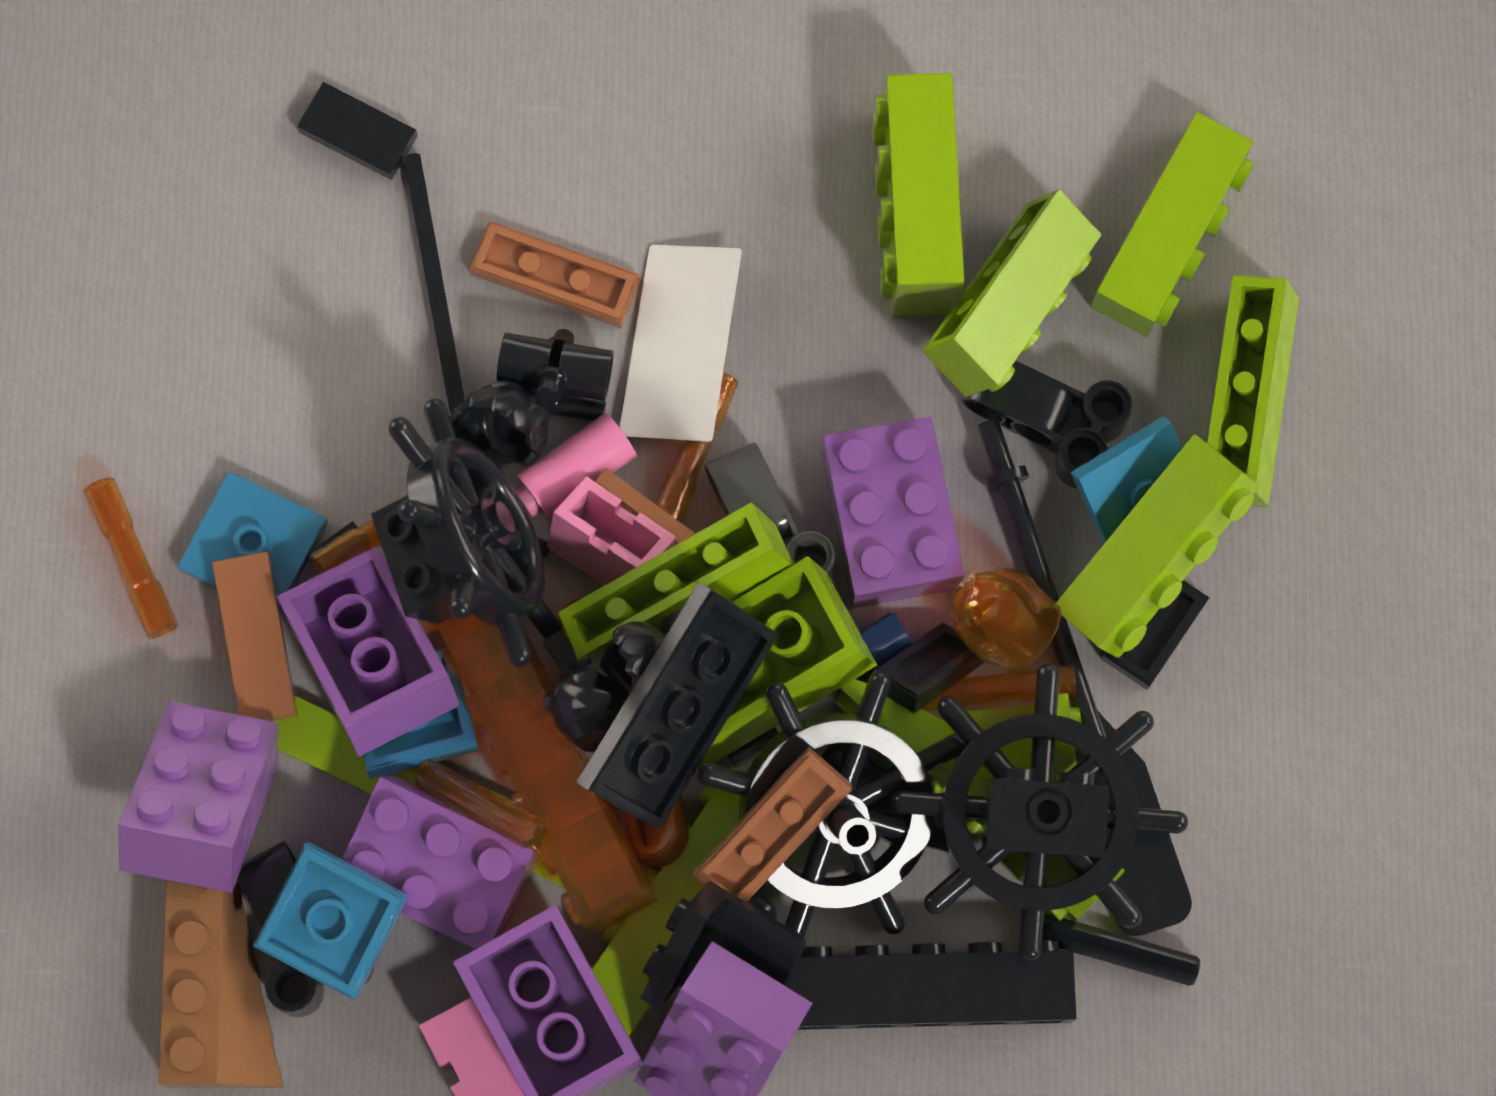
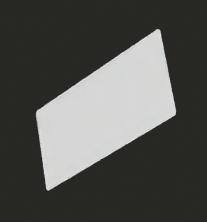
M650 245L620 422V429L626 437L712 441L742 250L740 248Z

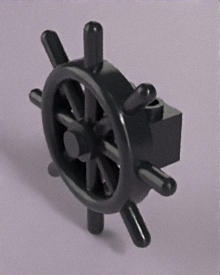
M431 398L424 405V414L434 440L433 445L428 447L406 418L396 417L389 423L388 431L390 436L410 461L407 471L408 495L371 513L405 617L440 624L452 617L465 619L472 613L486 624L498 626L510 662L516 667H524L531 661L532 653L520 621L521 617L527 615L545 639L558 630L562 631L561 623L542 599L545 588L543 559L550 552V549L547 548L548 542L537 537L521 499L502 472V454L496 449H488L484 452L473 443L457 438L445 403L438 398Z
M1050 663L1041 665L1037 670L1034 714L1007 719L985 731L957 699L951 696L943 697L937 705L938 713L966 745L950 769L943 793L900 790L895 792L890 799L891 807L897 813L941 816L947 847L958 866L955 871L926 895L924 899L925 909L931 914H939L973 885L997 901L1021 908L1019 955L1026 962H1034L1041 956L1044 911L1070 907L1094 895L1102 901L1122 926L1129 929L1137 927L1142 920L1140 910L1113 880L1131 853L1137 831L1179 834L1184 832L1188 826V818L1181 811L1139 808L1133 778L1121 757L1153 728V716L1147 711H1138L1106 739L1085 724L1058 716L1060 673L1058 668ZM1032 738L1030 769L1016 768L1000 750V748L1012 742ZM1055 740L1071 745L1086 755L1068 772H1060L1059 780L1056 783L1053 782ZM984 765L994 777L987 778L986 795H968L973 778L979 768ZM1102 774L1107 786L1094 785L1095 778ZM1109 793L1111 797L1112 806H1108ZM966 818L984 820L982 847L978 851L974 847L969 835ZM1106 829H1110L1109 837L1106 842ZM1012 851L1025 852L1023 885L1004 878L992 869ZM1048 853L1061 854L1078 876L1061 884L1046 886Z

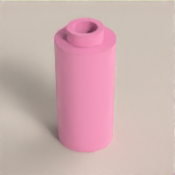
M604 413L517 474L516 478L521 486L515 489L527 513L532 518L541 513L546 520H549L553 517L554 511L586 476L595 481L605 469L614 474L635 459L637 455L620 427L607 413Z

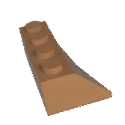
M238 879L232 893L166 880L159 1085L170 1088H284L280 1067L277 1064L272 1041L274 1040L269 1017H267L260 985L259 969L253 953L249 935V924Z

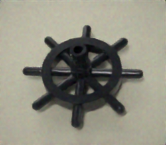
M875 671L870 675L857 715L827 713L802 719L787 687L780 682L770 684L766 689V698L782 731L761 749L749 767L748 772L744 773L712 763L701 765L697 772V778L701 784L740 795V821L808 747L822 757L818 747L833 743H847L837 771L852 784V790L806 838L808 839L815 835L803 873L793 869L784 862L768 879L776 889L793 899L785 925L800 933L803 937H805L815 906L821 908H845L869 901L883 929L891 935L901 933L904 929L905 921L890 890L911 872L926 847L950 853L943 829L933 825L934 816L903 814L902 817L866 807L901 787L904 788V791L933 793L927 773L958 757L966 747L957 734H951L915 754L910 746L894 731L879 723L878 721L891 686V678L885 671ZM869 747L881 752L894 764V766L857 785ZM876 833L894 838L887 850L874 861L869 849L875 842ZM836 844H840L854 873L839 877H825Z

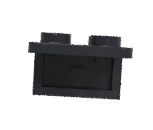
M709 880L691 902L682 898L671 913L665 928L673 932L667 946L659 943L649 957L642 973L650 977L640 999L660 1010L678 987L684 985L711 942L716 943L785 986L805 949L806 941L800 933Z

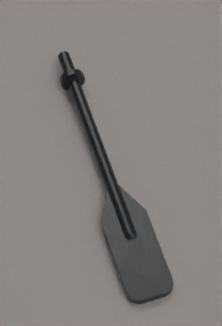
M998 418L984 421L978 424V429L994 473L984 480L987 490L1000 491L1072 706L1079 707L1082 724L1095 730L1106 739L1115 729L1096 708L1067 619L1053 608L1059 600V596L1020 484L1029 478L1025 465L1014 467ZM1131 747L1121 757L1133 778L1139 808L1161 809L1147 766ZM1075 748L1076 763H1078L1086 755ZM1102 774L1095 778L1094 785L1107 786ZM1110 793L1108 798V806H1112ZM1106 829V842L1109 837L1110 829ZM1137 831L1131 853L1122 867L1125 871L1115 881L1142 914L1141 923L1132 929L1122 926L1114 916L1118 927L1126 934L1132 936H1141L1176 925L1189 915L1192 907L1191 895L1170 834Z

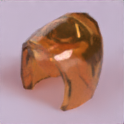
M995 567L970 574L955 587L951 602L954 629L967 647L989 665L1001 667L1011 672L1024 669L1044 652L1059 627L1062 615L1060 606L1042 590L1030 575L1024 570L1007 567Z

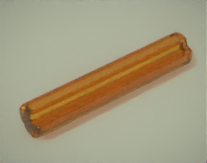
M428 759L420 763L419 771L414 776L417 787L522 848L537 850L542 846L543 838L548 833L545 822L440 762Z

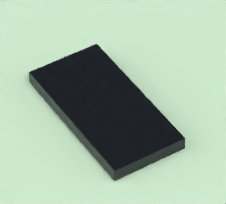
M698 582L576 783L660 831L779 634L712 589Z

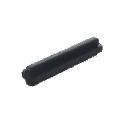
M1044 913L1042 941H1059V949L1073 950L1074 953L1188 986L1194 985L1198 977L1200 959L1197 956L1063 918L1059 921L1052 914Z

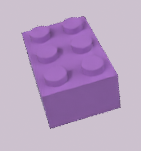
M932 416L823 435L821 453L852 609L960 589L965 574Z
M378 546L276 596L293 633L358 757L460 706L449 675L418 619L405 617L388 564Z
M169 701L118 824L119 870L232 893L278 769L279 723Z
M390 774L379 778L342 860L410 895L401 914L477 949L504 933L544 845L401 777Z
M556 904L453 962L524 1096H590L644 1065Z
M711 942L680 989L643 1061L644 1065L640 1067L633 1081L647 1089L652 1096H759L813 1003L716 943Z

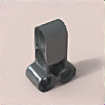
M755 442L704 464L707 477L725 517L752 502L776 524L794 564L796 557L802 552H817L825 560L822 569L827 572L831 580L835 563L833 544L828 537L820 532L805 531L799 533L770 469Z

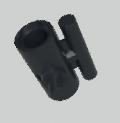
M567 329L557 330L550 339L505 332L499 353L496 381L508 380L518 383L535 395L540 404L547 406L550 414L594 421L606 412V398L611 379L614 351L574 344V335Z

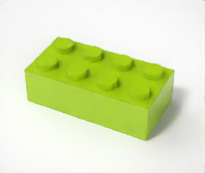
M953 73L887 75L884 94H875V113L872 115L873 145L878 146V164H875L876 197L886 196V198L880 199V215H878L877 219L879 248H888V250H883V267H880L881 299H891L892 317L948 315L961 297L964 286Z
M809 556L731 602L778 633L779 636L694 775L697 774L701 765L705 763L714 764L779 725L766 698V689L770 684L775 682L784 684L800 712L877 666L827 572Z

